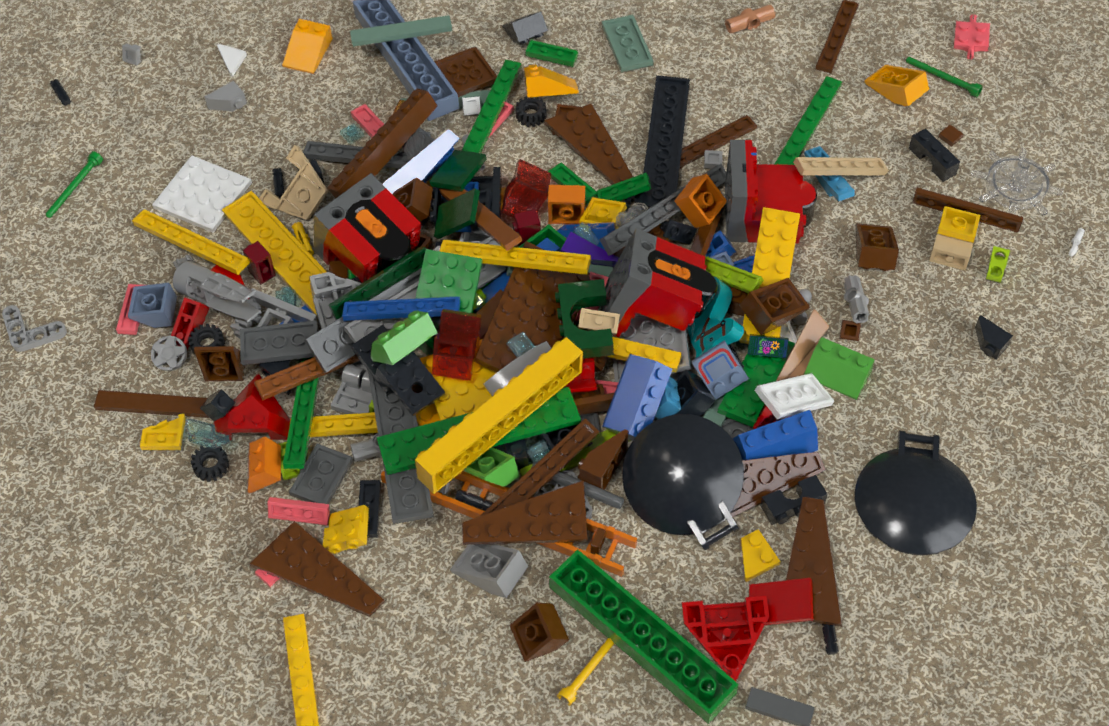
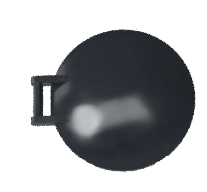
M676 414L660 418L639 432L626 452L622 469V480L629 504L644 522L668 534H695L704 551L709 549L710 545L733 531L736 533L740 530L730 513L742 492L744 467L738 447L723 428L704 417L691 414ZM723 521H728L729 525L709 537L704 538L702 535Z
M899 430L897 449L886 451L874 457L863 468L857 479L854 500L858 516H860L870 534L896 551L920 556L939 554L947 549H952L962 542L975 522L977 501L974 489L962 470L949 459L939 454V435L925 436ZM905 441L931 444V450L906 447Z

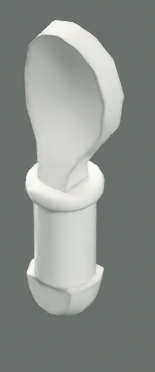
M1078 228L1074 238H1072L1073 244L1068 254L1070 257L1074 256L1078 250V245L1081 243L1085 232L1083 228Z

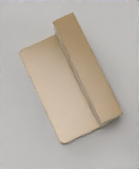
M937 234L929 261L966 271L973 243Z
M581 308L578 328L587 331L611 328L612 335H617L620 314Z

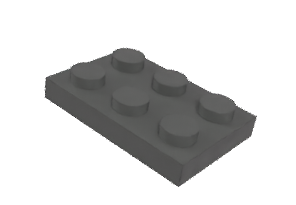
M316 444L305 463L304 469L301 470L289 490L290 496L307 502L329 504L351 466L353 457Z

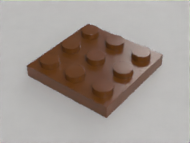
M476 46L434 61L456 91L458 97L493 85L497 78L496 73Z

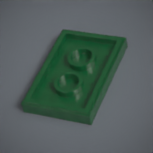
M454 150L429 181L432 187L462 192L487 160L486 154Z
M475 188L439 205L434 232L435 238L439 240L475 223L480 195L479 190Z

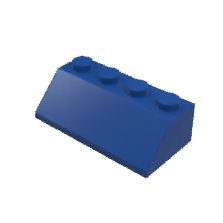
M629 354L602 427L616 434L626 429L629 431L628 439L633 441L639 432L653 422L672 368L655 360Z
M810 410L732 438L739 449L742 460L815 452L818 450V431Z

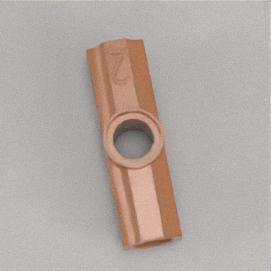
M767 5L755 10L746 8L740 15L725 20L726 29L729 33L745 28L749 30L755 29L760 23L775 18L774 7Z

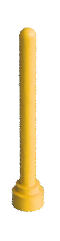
M608 638L572 684L559 691L557 694L559 699L563 696L569 702L567 705H572L576 699V691L614 645L611 639Z

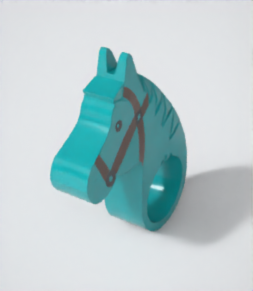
M714 276L705 277L695 287V289L702 291V301L704 302L700 315L694 319L691 326L688 325L689 337L696 350L695 359L725 340L727 345L740 340L744 334V327L732 318L724 319L732 300V290ZM717 289L714 299L706 305L709 295Z

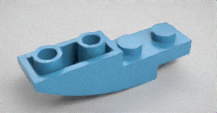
M820 146L804 151L805 157H829ZM815 175L829 197L834 196L838 201L855 196V190L841 175Z

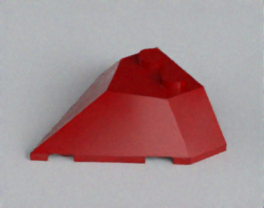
M259 373L234 399L236 403L228 413L214 421L212 440H232V433H269L271 440H287L290 419L274 396L262 400L254 383L262 379Z
M767 596L745 597L744 602L703 605V601L682 602L683 622L686 628L717 665L736 681L769 618Z

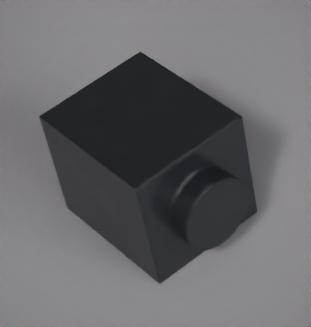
M221 389L211 394L200 409L211 420L216 421L224 417L236 402Z

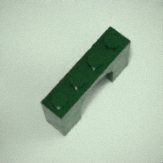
M604 279L558 284V292H555L556 303H560V308H557L558 320H562V325H559L560 337H567L583 351V358L614 355L611 328L586 331L577 328L571 321L573 315L581 308L607 305Z

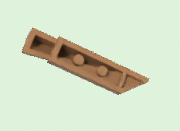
M814 309L776 381L804 375L820 338L829 329V325L817 310Z

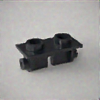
M673 220L660 223V229L664 232L663 237L691 245L697 231L696 227Z

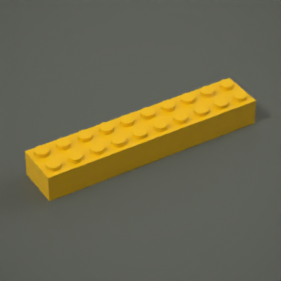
M567 337L562 341H557L551 350L547 353H542L532 365L526 366L519 376L513 377L503 389H498L492 398L488 401H483L476 411L467 414L460 424L452 426L444 437L436 439L428 450L420 452L415 459L417 478L433 494L439 491L582 372L583 351Z

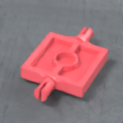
M973 14L970 15L969 22L956 21L954 49L967 51V59H970L971 55V60L974 58V52H988L990 23L976 22L977 16L974 15L973 19Z

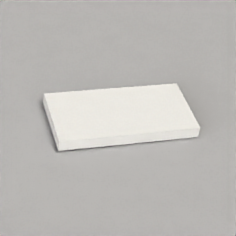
M812 373L759 385L754 390L776 419L793 416L807 410L812 411L828 407L834 403L833 398Z

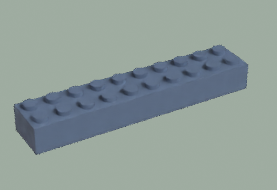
M390 0L353 1L355 17L363 28L405 22ZM417 37L374 43L410 95L417 88L430 93L438 107L427 118L428 122L459 109L458 94Z

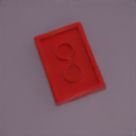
M811 578L749 584V597L767 596L769 618L765 625L813 621Z

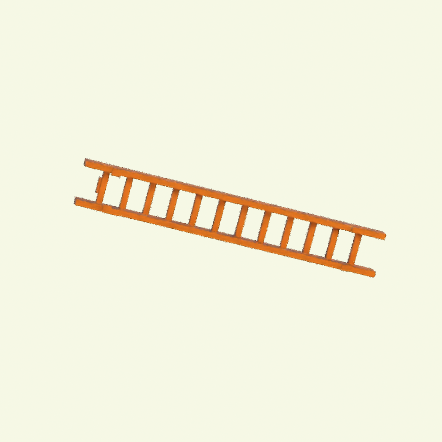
M382 471L381 480L383 483H386L385 472ZM465 471L460 472L454 477L465 482L461 490L467 491L470 485L483 489L480 497L484 498V500L488 492L502 496L510 489L506 486L503 487L485 481ZM429 490L431 502L471 518L479 517L485 512L445 496L440 492L433 494ZM586 518L587 530L594 533L586 551L572 546L574 542L537 543L568 556H571L578 549L601 569L622 577L624 566L612 562L610 559L618 542L635 548L637 538L618 531L612 526H605ZM598 527L605 529L606 538L613 540L605 558L598 554L590 553L591 543Z

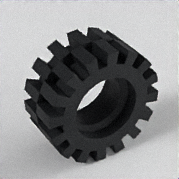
M525 96L524 100L521 98L519 102L517 101L515 111L518 123L521 122L523 126L526 124V127H529V125L535 127V124L539 126L541 122H544V119H546V103L543 102V99L539 100V97L527 98ZM529 109H533V110H536L537 112H535V113H526L525 111H526V110H529Z
M203 324L199 325L200 329L194 328L195 333L191 331V337L188 339L193 354H195L194 347L225 346L222 331L213 324L211 327L209 324H206V327H203ZM206 338L214 339L210 345H200V342Z
M206 444V448H204L202 445L200 446V451L196 449L194 451L195 455L192 454L191 465L196 477H200L202 481L205 478L207 482H211V478L217 481V476L222 478L224 477L222 473H227L229 460L221 446L217 448L216 444H213L212 447L210 444ZM215 458L218 460L217 464L213 467H203V462L206 459Z

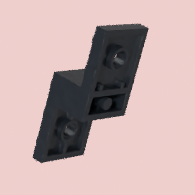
M381 325L352 344L351 349L384 392L388 393L392 390L410 414L414 416L442 397L445 391L413 351L394 365L372 361V343L378 339L380 334L388 332L384 325ZM413 385H420L422 392L415 393L411 387Z

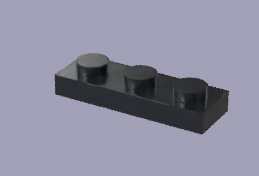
M360 480L358 506L365 505L369 508L367 538H378L380 480Z

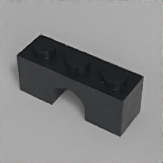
M926 128L912 135L909 150L919 159L928 156L932 162L931 171L942 182L957 175L960 161Z
M816 475L797 483L796 492L799 496L797 499L786 498L780 489L762 496L760 506L771 525L776 523L783 524L795 515L799 517L803 497L822 499L825 504L828 494Z

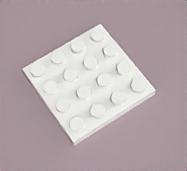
M191 156L152 206L156 210L214 233L226 217L222 209L239 199L252 184L250 178Z

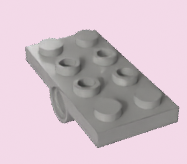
M361 361L351 365L347 364L343 370L342 383L331 403V409L345 414L370 413L369 404L373 399L368 370Z

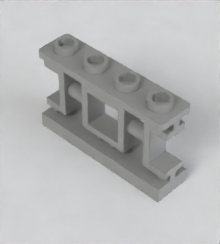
M251 288L256 293L250 299H247L246 302L258 310H261L260 305L268 308L263 317L258 315L249 323L236 318L235 324L232 323L230 326L234 331L233 334L240 338V329L250 328L254 321L259 323L257 327L267 326L272 317L284 321L283 324L293 323L292 318L300 322L317 320L318 327L320 323L316 314Z

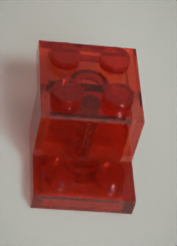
M519 159L516 163L515 175L505 188L502 213L514 218V214L536 209L538 215V210L548 198L551 173Z
M447 309L441 311L440 331L434 338L432 375L471 381L473 360L479 349L482 315Z

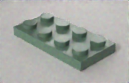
M634 15L602 21L603 31L621 72L653 66V58Z

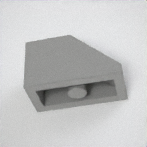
M234 81L204 96L209 110L233 112L247 104L244 92Z

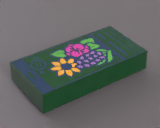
M750 334L747 353L750 355L786 358L789 339Z

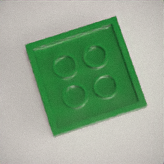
M426 249L415 299L460 297L459 314L471 316L483 260L481 258Z

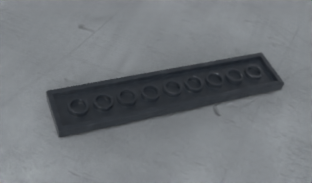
M656 75L643 173H647L649 176L651 190L640 193L638 210H647L677 191L690 85L689 78Z

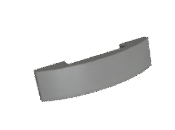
M547 341L532 348L493 375L483 385L493 397L498 389H503L513 377L519 376L526 366L535 363L542 353H547L552 348Z

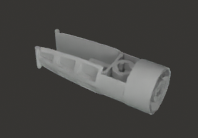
M186 261L176 269L173 276V287L177 292L191 299L203 302L210 308L244 319L246 323H249L261 314L260 310L246 302L248 298L256 293L255 290L252 291L223 274L215 273L193 261Z

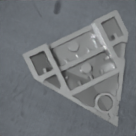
M330 272L309 277L313 303L321 329L336 321L328 305L362 283L335 276V274Z

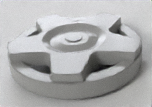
M162 337L152 346V362L163 371L176 370L186 360L187 348L177 337ZM176 341L179 342L182 347L176 346ZM182 356L181 360L178 362L177 358ZM167 363L169 367H162V365Z

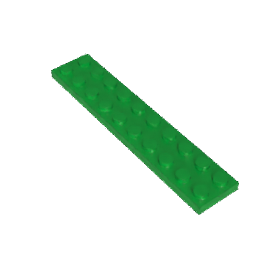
M565 387L558 391L492 447L580 424L581 418L570 388ZM467 414L376 437L386 474L390 475L416 468L415 459L418 454L428 450L436 439L444 437L452 426L460 424Z

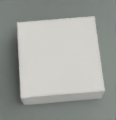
M479 97L462 98L464 116L478 115L480 113Z

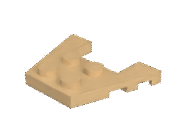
M294 145L286 159L300 170L281 198L269 189H265L259 199L265 206L309 220L328 193V189L300 147Z

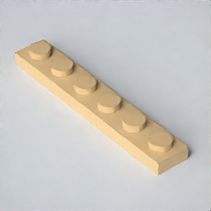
M796 157L793 162L801 175H886L889 171L881 158Z

